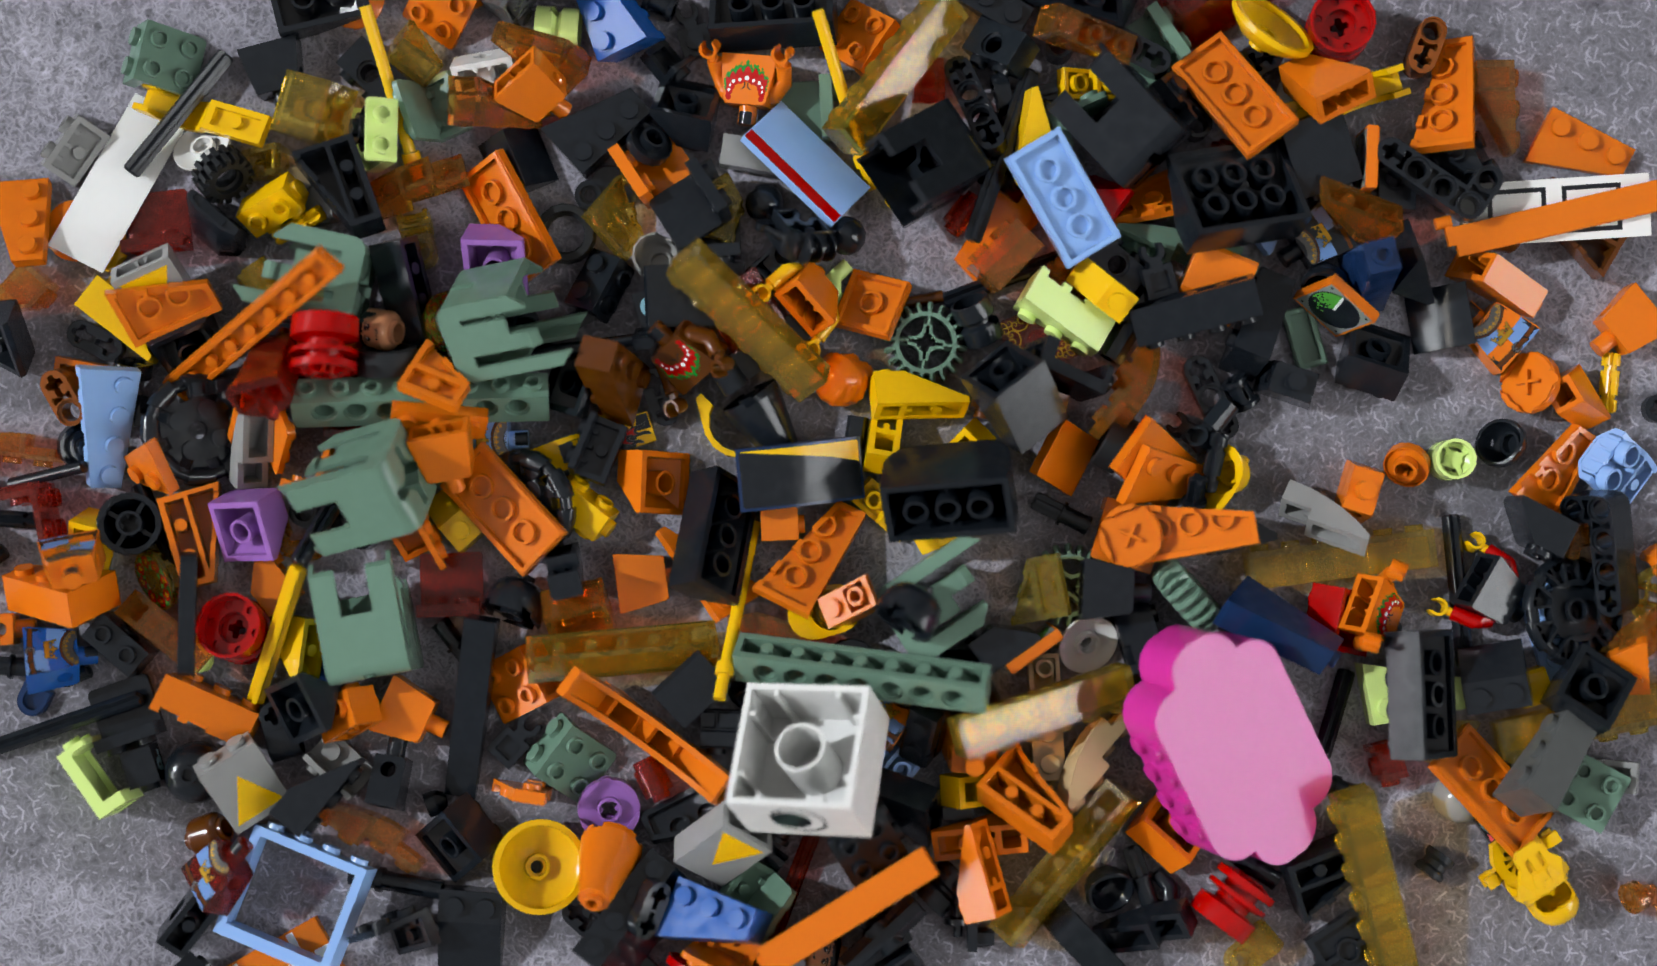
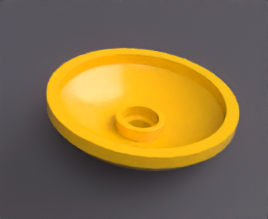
M1232 0V10L1238 26L1249 40V45L1256 51L1291 59L1305 58L1313 51L1312 39L1305 29L1277 5L1268 0Z
M529 820L512 828L499 842L493 857V879L501 897L513 908L532 915L551 914L569 905L578 895L580 840L569 828L552 820ZM537 860L541 864V869L539 872L534 873L531 870V864Z

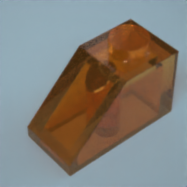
M37 266L16 267L0 285V301L17 299L21 312L40 311L42 308L50 307L57 299V294L55 293L60 287Z

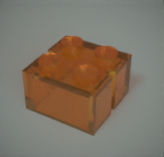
M1018 218L1011 223L1007 220L1001 223L990 235L993 241L988 246L983 243L968 257L972 263L966 269L991 294L999 292L1044 246Z
M602 577L584 581V595L552 602L549 589L540 591L543 620L558 659L620 645L615 613Z

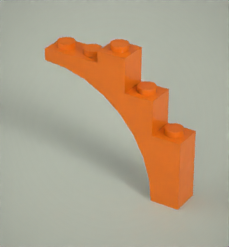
M575 665L556 690L559 695L632 741L679 776L713 805L717 806L726 800L730 772L711 755L707 754L705 750L682 737L664 720L645 710L621 689L607 681L603 682Z

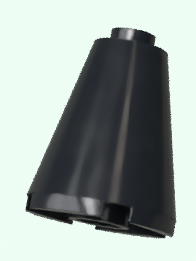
M774 378L754 387L755 390L746 395L744 393L723 409L725 417L755 447L798 441L779 384Z

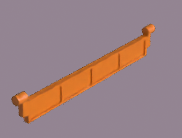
M1657 180L1454 227L1450 215L1434 218L1433 223L1436 231L1444 229L1447 247L1456 246L1457 255L1460 258L1657 212Z

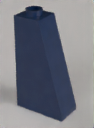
M1394 236L1363 243L1337 259L1340 269L1347 275L1349 285L1378 312L1384 310L1402 268Z
M1247 576L1231 594L1213 621L1218 627L1233 634L1269 643L1279 656L1318 675L1322 673L1326 666L1333 668L1343 654L1338 650L1344 641L1342 637L1250 576Z

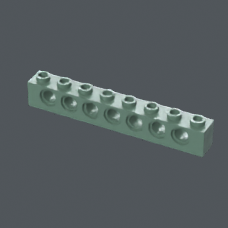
M521 373L480 382H469L470 392L461 404V406L489 408L488 423L550 421L548 373ZM365 377L291 379L290 407L295 428L367 426L390 419L392 400L427 402L399 392L397 383L401 377L384 379Z
M740 632L732 655L735 681L870 686L878 700L986 714L991 694L990 664Z

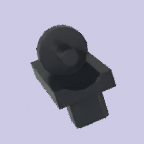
M958 904L953 906V916L944 917V924L953 926V937H962L963 926H967L966 947L968 952H977V947L994 945V927L977 926L978 922L965 924Z

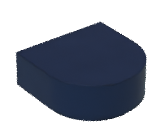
M25 680L17 697L18 708L28 716L41 715L48 710L56 692L48 690L27 695Z

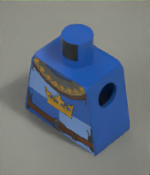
M22 627L27 695L77 684L80 682L79 665L98 664V651L93 646L78 647L76 631L73 629Z

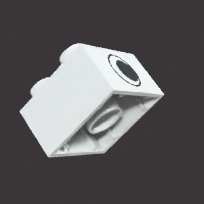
M747 683L725 804L749 832L872 838L890 717L871 687Z

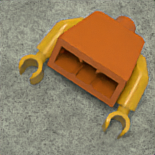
M799 262L785 263L765 279V284L751 287L746 295L749 296L757 291L760 299L754 306H758L769 301L771 290L775 291L774 296L812 337L810 341L799 342L795 348L796 353H804L807 350L804 360L815 359L821 352L820 342L824 343L839 322L837 309L839 293L837 288L825 276V270L821 266L811 262L803 265Z

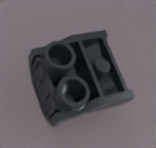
M191 189L186 196V201L195 236L219 256L239 257L246 249V238L250 234L234 220L228 218L226 213L217 205L210 203L202 194Z

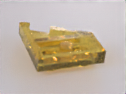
M622 174L612 180L581 217L615 256L628 261L632 256L634 244L644 234L641 225L637 221V211L634 202L629 203L624 184H627V180Z
M1060 552L1026 559L1023 570L1024 579L1019 586L1017 594L1019 599L1015 614L1011 617V626L1072 615Z

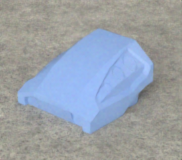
M1614 428L1595 437L1578 460L1579 478L1587 482L1593 490L1621 491L1626 494L1631 503L1651 475L1657 472V465L1650 455L1634 442L1625 431Z

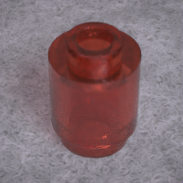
M969 190L965 195L959 196L943 217V220L946 222L944 228L956 238H959L960 235L964 236L977 199V195Z
M649 756L633 764L636 771L633 775L646 800L652 798L654 803L671 795L669 789L674 787L662 763Z

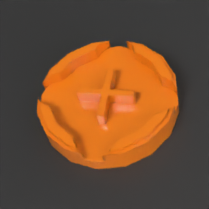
M1530 351L1518 354L1501 373V398L1508 407L1520 413L1535 414L1545 410L1554 402L1560 390L1561 376L1558 366L1553 359L1539 352Z
M1136 504L1120 505L1108 512L1098 534L1100 547L1107 558L1117 565L1129 568L1143 566L1153 560L1160 551L1163 541L1162 525L1156 515L1147 508Z

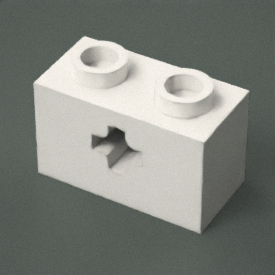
M515 46L454 57L450 70L457 97L494 91V81L518 60Z

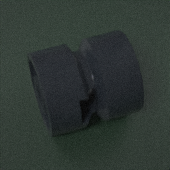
M979 291L968 294L951 305L950 310L956 324L963 326L960 333L963 335L968 349H979L988 346L1000 339L1004 334L998 316L992 314L994 307L987 292Z
M941 861L937 865L940 874L915 890L922 900L942 918L954 906L953 899L957 898L959 870L950 861Z

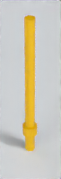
M372 5L359 7L386 97L393 98L391 83L394 81V77ZM398 106V136L404 153L401 154L404 167L409 169L415 190H420L427 187L420 165L423 161L419 150L415 149L413 139L404 130V119Z
M824 8L812 11V15L855 155L852 158L856 169L860 170L862 180L871 187L868 191H873L877 189L857 161L858 158L868 154L870 151L866 150Z
M754 520L739 605L731 606L721 660H718L716 664L715 675H717L713 699L717 701L726 700L729 680L734 676L732 655L738 640L761 523Z

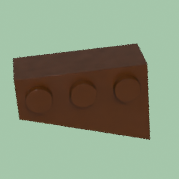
M583 335L575 367L584 387L590 388L593 393L590 396L592 404L599 406L598 416L618 424L633 427L643 391L650 382V367L617 341Z

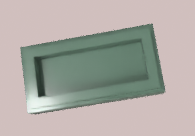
M1302 306L1286 310L1283 326L1295 366L1310 369L1329 363L1316 319Z

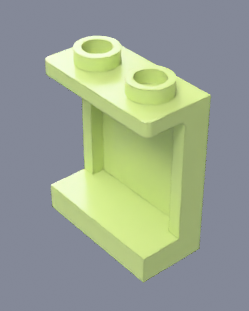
M368 96L365 99L364 152L360 151L358 144L356 145L366 172L380 173L397 162L398 99ZM350 108L349 121L351 118L355 119L356 114L360 113L362 108Z
M88 733L81 738L77 736L64 744L62 747L65 751L56 758L100 820L118 814L144 794L139 788L117 790L91 752V749L94 747L92 742L102 739L101 735L91 736Z

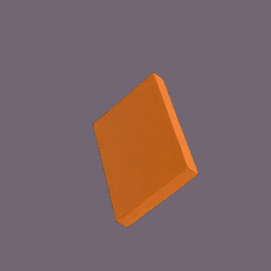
M1145 415L1109 467L1125 481L1142 443L1195 462L1197 460L1154 419ZM1169 500L1155 501L1149 503L1151 505L1165 507Z

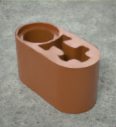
M1435 16L1428 17L1414 29L1402 60L1403 72L1407 77L1420 79L1435 67L1447 35L1446 23L1441 18ZM1423 29H1432L1435 33V40L1427 39L1424 36ZM1424 50L1426 52L1422 55L1420 63L1424 66L1419 68L1417 67L1418 61H1416L1415 59Z
M59 368L44 373L40 379V388L57 419L66 426L81 424L82 409L78 398V389H80L79 377L70 368ZM61 378L63 383L58 387L56 383ZM69 393L71 394L72 397L66 399L63 398V396L69 395ZM72 403H75L80 409L79 418L74 417L71 413Z

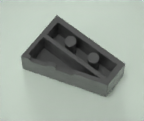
M1569 710L1547 715L1537 733L1493 792L1492 796L1520 817L1557 811L1597 732Z

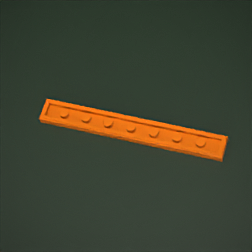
M319 245L164 378L162 384L167 381L170 383L177 381L181 375L199 373L207 374V379L213 381L342 273L345 266ZM185 391L176 394L184 401L189 400Z

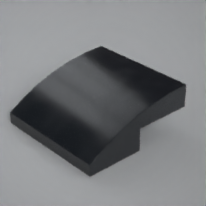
M1466 281L1432 287L1435 303L1431 305L1404 297L1414 355L1477 343Z

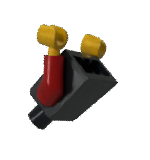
M1472 532L1469 535L1476 539L1477 546L1469 541L1463 542V548L1469 553H1474L1478 550L1481 552H1478L1451 600L1454 607H1449L1443 598H1432L1430 600L1436 601L1441 605V610L1437 613L1434 610L1426 609L1427 613L1433 617L1449 616V620L1469 628H1490L1494 624L1504 626L1509 621L1512 623L1520 621L1525 613L1519 605L1525 586L1519 579L1520 576L1515 560L1493 544L1487 545L1485 536L1481 532Z

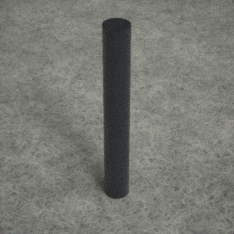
M78 461L8 479L7 485L9 489L15 490L86 473L88 471V464L85 461Z

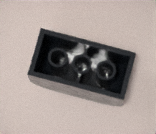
M976 440L912 446L894 452L884 461L879 491L889 543L1016 532L1018 502L1010 450L1005 444L993 440Z

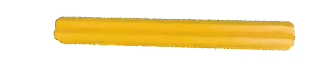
M291 564L288 567L249 688L247 700L251 701V704L254 705L264 704L267 695L264 689L271 686L306 578L307 569L299 564Z

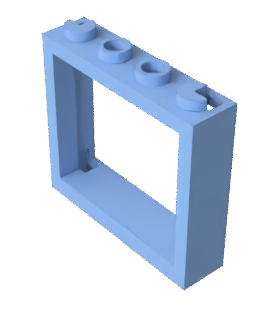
M268 820L267 824H255L213 932L293 966H340L349 944L347 937L353 934L378 869L369 866V861L361 856L352 854L351 858L340 854L342 849L328 843H324L323 846L313 843L314 837L308 834L297 837L286 832V827L281 823L277 824ZM267 839L355 875L323 957L236 921Z

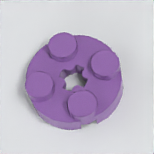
M602 776L584 788L578 799L577 812L584 830L594 824L593 827L602 826L603 822L622 824L633 830L639 821L640 803L636 791L629 783L620 778ZM612 801L616 803L614 808L617 812L614 815L608 813L606 816L602 815L603 807L601 805L604 802L610 803Z

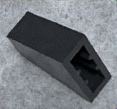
M882 767L878 799L880 798L890 812L887 819L890 824L895 822L902 833L929 848L932 843L931 830L940 828L942 825L939 788Z

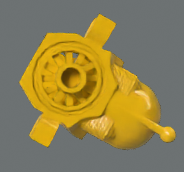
M1548 827L1539 833L1533 841H1530L1516 851L1513 858L1496 840L1488 844L1489 862L1492 869L1486 870L1477 876L1483 887L1486 888L1488 886L1492 891L1502 883L1515 901L1525 904L1532 916L1547 926H1559L1567 923L1576 915L1579 909L1578 897L1568 882L1567 873L1570 867L1561 856L1552 854L1547 850L1563 841L1556 830L1551 831Z

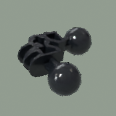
M761 184L752 188L746 196L745 208L749 217L756 221V231L766 232L765 236L774 245L778 253L786 259L799 261L802 264L808 262L818 263L821 261L830 262L835 258L836 252L841 255H851L858 252L865 244L866 231L862 223L854 217L842 216L831 228H828L819 217H809L807 222L799 220L801 213L796 208L783 209L784 199L781 192L772 185Z

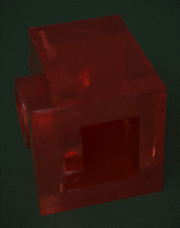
M1388 739L1362 745L1363 750L1371 753L1372 756L1368 758L1371 775L1377 776V780L1381 781L1382 787L1398 785L1401 783V778L1409 777L1405 760H1390Z

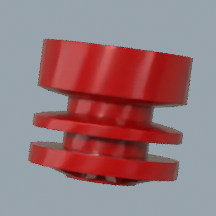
M1317 0L1304 26L1314 45L1313 51L1310 54L1345 63L1355 60L1365 49L1374 33L1376 11L1370 0ZM1334 25L1337 26L1338 30H1344L1341 36H1338L1337 32H1331Z
M306 310L294 313L291 316L290 337L292 340L303 344L290 348V355L294 357L289 361L290 372L315 379H336L355 376L358 373V364L354 360L358 358V351L346 345L359 341V318L353 314L332 310Z
M223 593L212 597L203 605L197 616L196 634L199 643L206 652L237 665H251L259 660L272 617H269L260 604L238 593ZM240 628H246L245 634H239Z
M1220 861L1216 868L1226 874L1227 878L1222 882L1211 874L1209 879L1218 890L1214 894L1207 889L1200 888L1190 902V906L1244 945L1256 929L1246 918L1248 913L1250 912L1264 918L1266 914L1254 905L1260 900L1271 908L1275 901L1270 898L1262 885L1239 868L1226 865Z

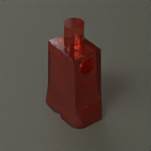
M282 327L278 329L275 337L261 340L251 348L236 379L226 391V397L237 413L249 417H265L276 421L279 413L292 403L299 375L289 370V361L294 358L290 355V348L298 344L290 337L289 328Z

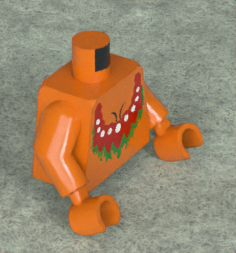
M717 39L712 41L713 51L707 48L706 41L704 40L699 46V53L703 58L708 59L707 65L719 96L724 100L725 104L733 108H739L738 125L753 127L757 121L758 110L771 111L777 103H780L792 87V65L789 60L794 56L795 49L789 46L785 50V55H783L781 44L779 43L772 49L771 56L722 52L721 57L717 54L721 49L720 41Z
M1393 558L1390 566L1386 567L1377 576L1357 574L1338 627L1356 636L1353 638V647L1356 650L1378 654L1381 643H1384L1386 640L1385 632L1402 631V624L1399 621L1404 610V601L1398 595L1394 581H1403L1409 564Z

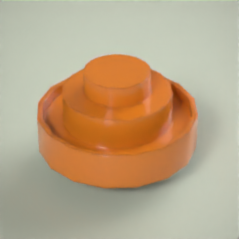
M1401 442L1393 445L1388 450L1383 462L1384 472L1387 477L1395 484L1403 487H1415L1422 484L1427 479L1432 467L1431 459L1427 452L1413 443Z

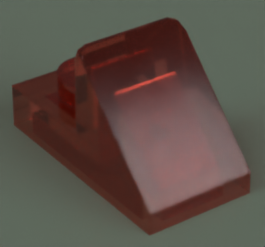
M912 57V103L932 104L945 99L943 57Z

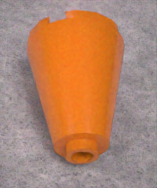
M603 822L602 826L593 827L594 824L589 825L581 837L578 900L590 911H601L610 905L641 859L643 846L642 843L639 845L637 842V835L624 825L614 822Z

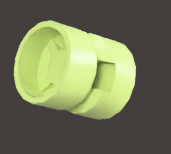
M538 5L534 17L535 46L553 47L555 43H559L561 48L579 49L583 24L579 8L564 7L561 12H558L554 6Z
M1454 438L1437 442L1427 452L1431 459L1432 467L1430 473L1439 480L1449 481L1467 477L1473 472L1477 462L1475 449L1469 442L1463 439Z

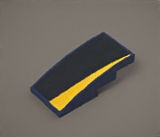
M859 435L735 449L741 513L865 498Z

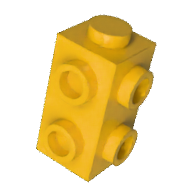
M287 171L243 198L235 217L256 238L267 232L272 234L280 228L283 222L290 218L295 220L305 212V204L309 192L300 180Z
M572 474L568 475L567 478L574 491V496H572L573 507H576L575 532L580 537L592 542L602 536L608 537L617 525L614 520L620 511L614 507L612 500L592 490L585 479ZM557 498L558 508H561L559 498Z

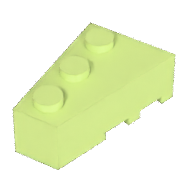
M1043 265L1030 277L1012 309L1018 312L1017 316L1021 320L1029 324H1034L1035 322L1045 328L1044 333L1046 335H1052L1071 344L1070 348L1075 353L1083 357L1087 355L1092 357L1099 352L1116 321L1090 300L1085 299L1083 301L1070 293L1073 287L1068 283L1063 282L1060 286L1048 277L1051 270Z
M1354 662L1366 724L1377 726L1389 723L1386 713L1388 687L1385 683L1387 667ZM1455 677L1456 711L1466 709L1461 677Z

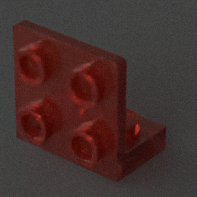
M175 189L149 192L128 229V239L120 240L121 253L133 258L166 243H169L174 253L193 251L191 221L186 201L187 190Z
M33 481L0 488V501H9L11 506H32L38 541L68 534L67 524L63 518L60 519L58 506L62 505L61 492L58 488H55L54 483Z
M482 552L448 553V557L444 558L447 568L442 571L431 553L420 555L421 604L416 605V618L467 616L469 613L485 614V610L482 609V602L484 600Z

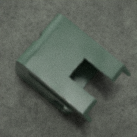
M290 223L274 233V238L294 242L289 246V249L296 251L293 265L265 260L261 276L263 278L278 281L319 245L345 266L342 273L314 295L324 297L323 303L308 300L294 313L306 310H332L353 314L360 318L368 310L376 273L371 262L369 247L361 239L352 235ZM232 284L242 301L251 304L265 292V290Z
M524 257L461 271L443 302L436 319L456 371L461 373L469 382H480L564 365L573 348L531 356L534 347L540 344L575 338L588 311L508 327L505 319L507 317L559 307L555 293L552 290L527 295L522 282L524 276L543 272V268Z
M393 418L333 435L319 445L318 449L321 452L334 448L335 454L323 459H319V457L314 458L309 463L305 475L309 476L342 466L345 468L277 486V489L285 494L291 506L297 512L336 502L348 522L344 523V526L310 535L316 545L313 548L319 554L328 556L415 532L423 525L437 490L436 483L429 484L426 482L407 446L408 433L400 419Z
M967 536L955 538L883 585L877 593L878 600L890 586L905 581L917 583V581H920L981 539ZM964 564L930 586L941 608L939 625L961 611L952 595L975 581ZM982 599L939 629H936L930 641L925 643L912 640L911 638L914 634L905 629L903 634L898 633L894 629L893 631L909 654L936 657L984 625L988 604Z
M390 549L385 550V560L365 563L370 595L339 600L334 571L329 570L315 573L313 564L308 565V583L325 674L330 686L416 670L424 666L411 591L406 579L395 576Z

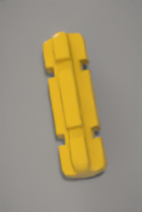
M316 205L297 219L290 220L281 225L277 231L290 223L314 227L326 220L327 216L323 208ZM274 238L278 245L288 242V240Z
M1608 352L1602 357L1601 366H1604V370L1600 372L1599 395H1601V400L1609 414L1617 411L1615 396H1618L1620 371L1617 370V367L1621 365V355Z

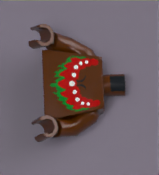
M659 319L647 332L650 337L658 342L651 360L655 364L661 379L665 396L670 399L663 406L664 413L668 418L677 417L678 413H683L688 408L687 401L684 398H679L678 394H686L710 372L715 378L719 379L727 376V371L734 367V360L729 356L724 357L728 346L718 339L713 329L695 325L689 320H683L671 330Z

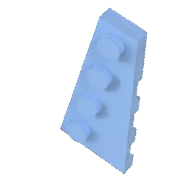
M75 364L80 388L78 389V398L82 409V419H80L81 430L84 433L85 446H83L84 461L88 464L86 483L90 488L121 489L126 464L124 456L128 452L141 371L137 367Z

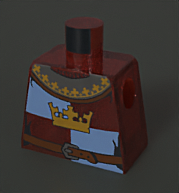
M239 836L234 842L220 839L211 840L182 866L181 870L202 912L228 916L253 878V871L246 860L247 855L253 850V844L247 838Z

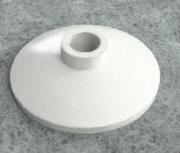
M186 131L175 144L173 150L174 161L180 168L192 171V169H197L194 166L196 160L200 162L203 160L200 157L201 154L205 153L208 155L210 154V148L214 147L218 150V145L222 144L227 148L228 144H231V139L207 132L196 133Z
M1106 618L1076 620L1063 632L1062 636L1064 638L1059 642L1058 652L1061 661L1068 669L1078 673L1095 671L1104 666L1113 656L1118 642L1116 629Z

